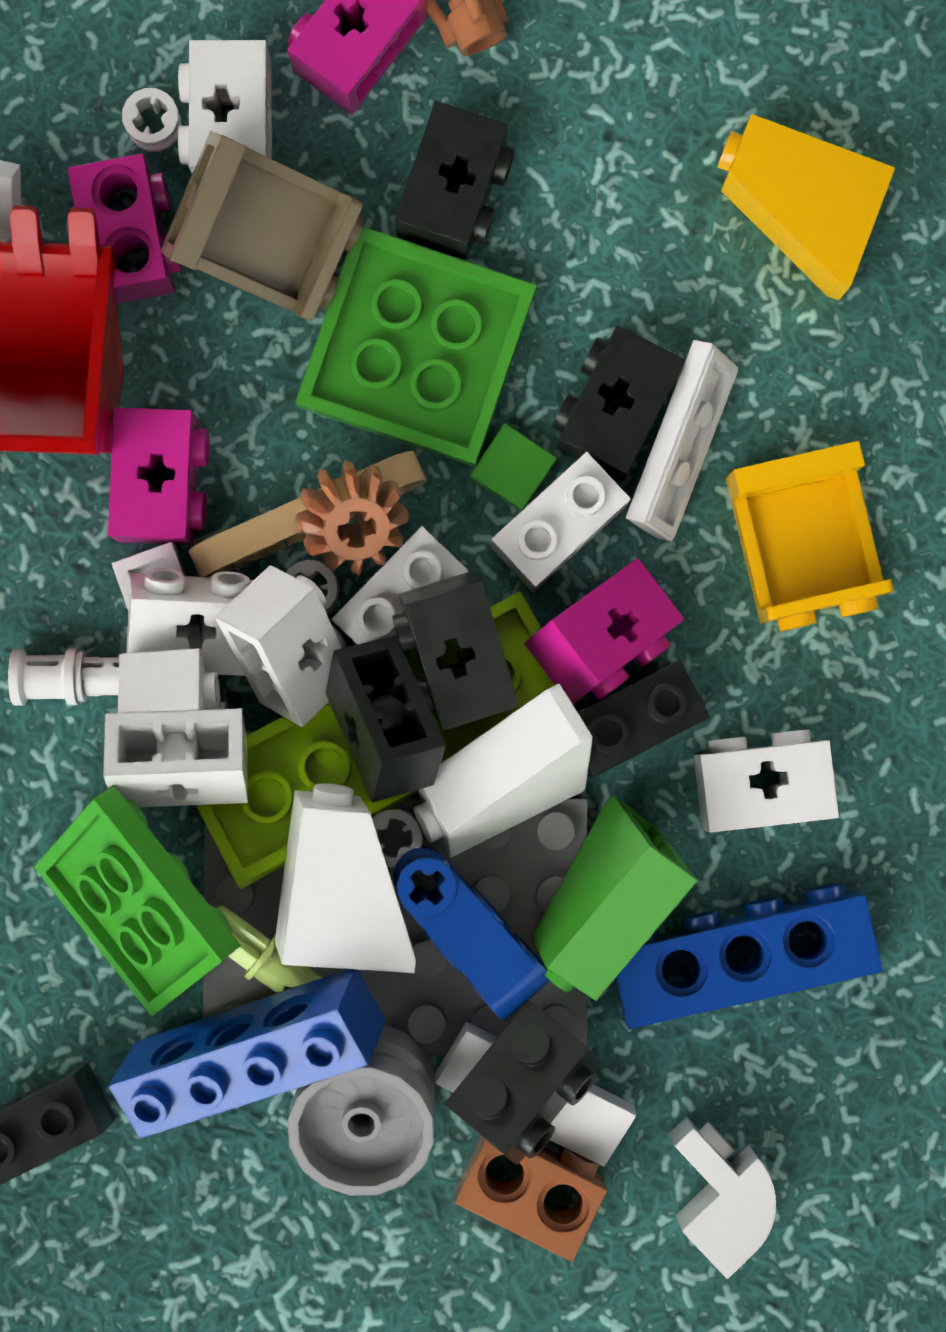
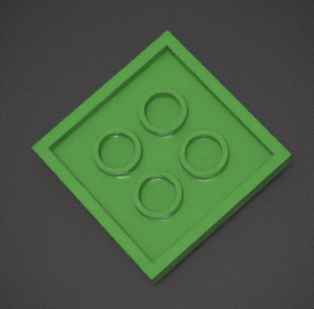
M363 227L355 246L346 254L334 296L328 306L295 401L297 408L475 468L537 285Z
M115 785L94 798L34 866L151 1016L155 1015L241 947L240 943L232 935L230 923L225 915L218 908L206 902L190 882L188 870L183 862L176 855L164 849L149 830L147 819L142 810L134 802L125 799Z

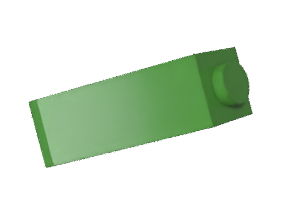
M614 794L604 804L532 936V940L543 960L541 965L547 970L545 976L563 991L571 992L576 987L595 1001H597L698 881L660 828Z

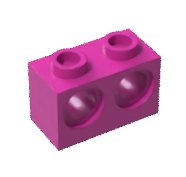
M143 153L67 167L74 207L92 208L96 213L99 244L113 245L116 304L176 293L172 274L182 272V265L170 260L160 252L167 236L164 232L161 212L171 211L169 191L163 172L154 174ZM122 189L138 191L134 204L123 211L109 209L111 198ZM135 249L149 251L148 262L140 271L135 273L121 271V261L128 252Z

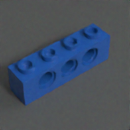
M832 883L807 889L805 892L808 901L783 906L781 897L764 898L743 904L745 915L720 920L718 911L702 912L681 918L683 929L658 934L656 930L614 979L623 1021L629 1030L883 972L866 896L853 890L845 892L844 883ZM812 921L818 933L816 945L805 954H793L789 947V934L791 930L801 922ZM738 936H751L756 945V954L753 961L743 968L729 967L725 959V951L730 941ZM676 950L691 952L694 958L692 974L681 982L665 980L662 975V964L666 956Z
M347 969L136 1041L108 1087L141 1139L368 1066L386 1019L359 970Z

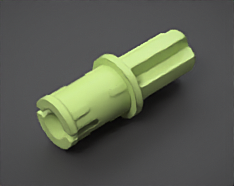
M220 905L217 907L229 921L232 935L241 945L228 957L247 970L243 976L247 980L255 977L265 986L279 993L323 978L322 975L317 974L308 966L282 965L275 945V935L269 939L226 906Z

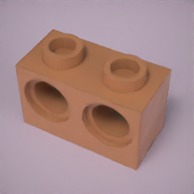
M481 1136L455 1188V1204L573 1262L607 1193L603 1176L596 1173L599 1168L598 1163L567 1148H564L562 1154L559 1155L544 1147L534 1158L529 1159L525 1156L520 1162L522 1170L515 1179L509 1182H498L488 1175L486 1167L493 1158L503 1154ZM561 1184L574 1187L580 1194L578 1201L572 1208L565 1211H556L548 1207L544 1202L545 1195L552 1187Z

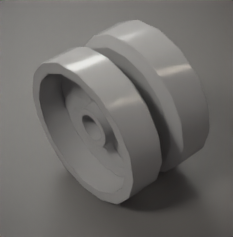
M384 1024L368 1066L293 1089L294 1097L288 1116L289 1147L301 1169L321 1186L349 1196L380 1195L405 1185L424 1167L434 1144L435 1070L424 1048L403 1030Z

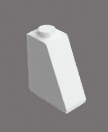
M560 684L545 690L441 763L434 785L419 789L420 805L413 808L418 824L430 843L438 839L440 840L449 858L585 791L593 737Z
M337 784L314 785L313 792L295 790L275 935V945L282 965L414 973L416 958L371 814L360 796L353 795V789Z

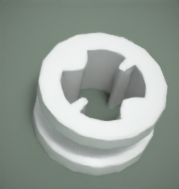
M157 88L141 89L134 92L126 100L122 109L124 127L130 139L139 148L148 152H161L170 148L178 140L179 126H182V118L174 100L166 92ZM153 107L155 113L159 114L160 109L163 108L167 112L161 117L164 125L161 131L152 134L148 126H146L144 132L138 130L144 123L141 112Z
M304 560L295 563L287 570L286 573L295 578L302 574L309 579H313L318 573L323 575L327 580V584L322 585L321 589L328 592L325 597L326 604L323 607L326 614L334 608L339 599L340 587L337 577L323 563L314 560Z
M400 808L385 810L372 818L376 832L377 830L387 829L391 819H398L407 824L402 829L403 832L408 830L412 832L413 842L411 846H401L397 856H391L383 852L386 865L389 868L395 867L403 854L412 849L421 848L423 843V832L417 819L410 812ZM385 843L380 845L381 849H383L386 846Z

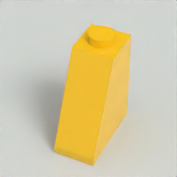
M751 114L742 135L730 131L717 165V168L728 171L721 192L826 296L839 301L852 285L895 167Z

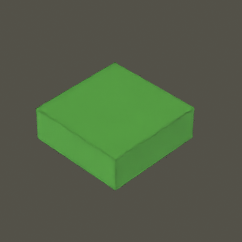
M504 423L471 472L470 479L521 512L555 464L557 457Z

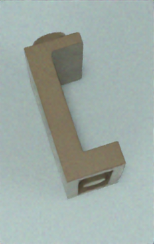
M210 130L160 252L176 263L194 271L195 269L288 309L301 318L312 321L317 310L324 311L330 304L337 287L338 278L334 275V271L343 251L350 252L361 234L364 219L359 214L363 207V202Z

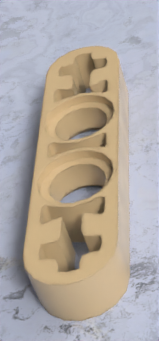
M406 451L373 464L380 469L383 475L382 482L395 481L402 495L419 488L427 481L414 451ZM366 468L357 472L358 477ZM299 497L193 546L188 553L199 577L211 578L217 572H232L286 548L287 546L284 542L286 540L289 546L304 540L307 534L300 532L296 524L297 513L307 509L302 504L301 498ZM360 511L351 512L350 519L355 517L356 513Z

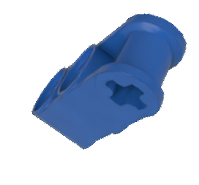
M421 846V848L412 849L401 856L393 870V881L398 898L404 908L423 927L426 935L452 966L461 974L464 973L469 983L486 1004L503 1021L507 1020L550 981L545 976L547 970L541 965L543 962L516 933L513 934L510 931L509 925L475 886H470L444 855L436 849ZM419 869L427 876L433 874L437 886L430 892L422 886L414 889L415 885L411 877L412 874Z

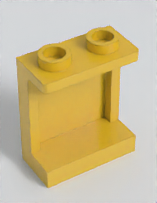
M859 441L734 469L725 478L760 624L777 620L780 632L816 624L815 611L839 606L841 618L879 609L877 597L894 592L892 580H884L857 473L858 470L865 466Z

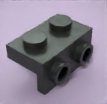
M527 1000L444 1105L515 1165H518L525 1156L532 1159L547 1145L555 1131V1126L551 1123L568 1102L573 1106L587 1094L597 1076L592 1070L598 1064V1059L589 1047L530 1000Z

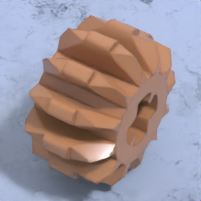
M345 460L341 467L342 477L333 479L328 471L320 469L317 477L322 490L302 489L300 498L302 504L307 509L297 513L296 524L300 532L307 534L303 543L309 555L323 554L325 567L332 572L347 559L351 572L359 576L363 568V559L372 557L375 563L385 567L387 558L382 549L383 546L402 547L404 537L397 527L408 522L409 513L404 504L398 503L402 492L395 481L382 482L383 475L380 469L372 464L358 477L353 462ZM360 511L355 515V523L346 524L349 522L351 512Z

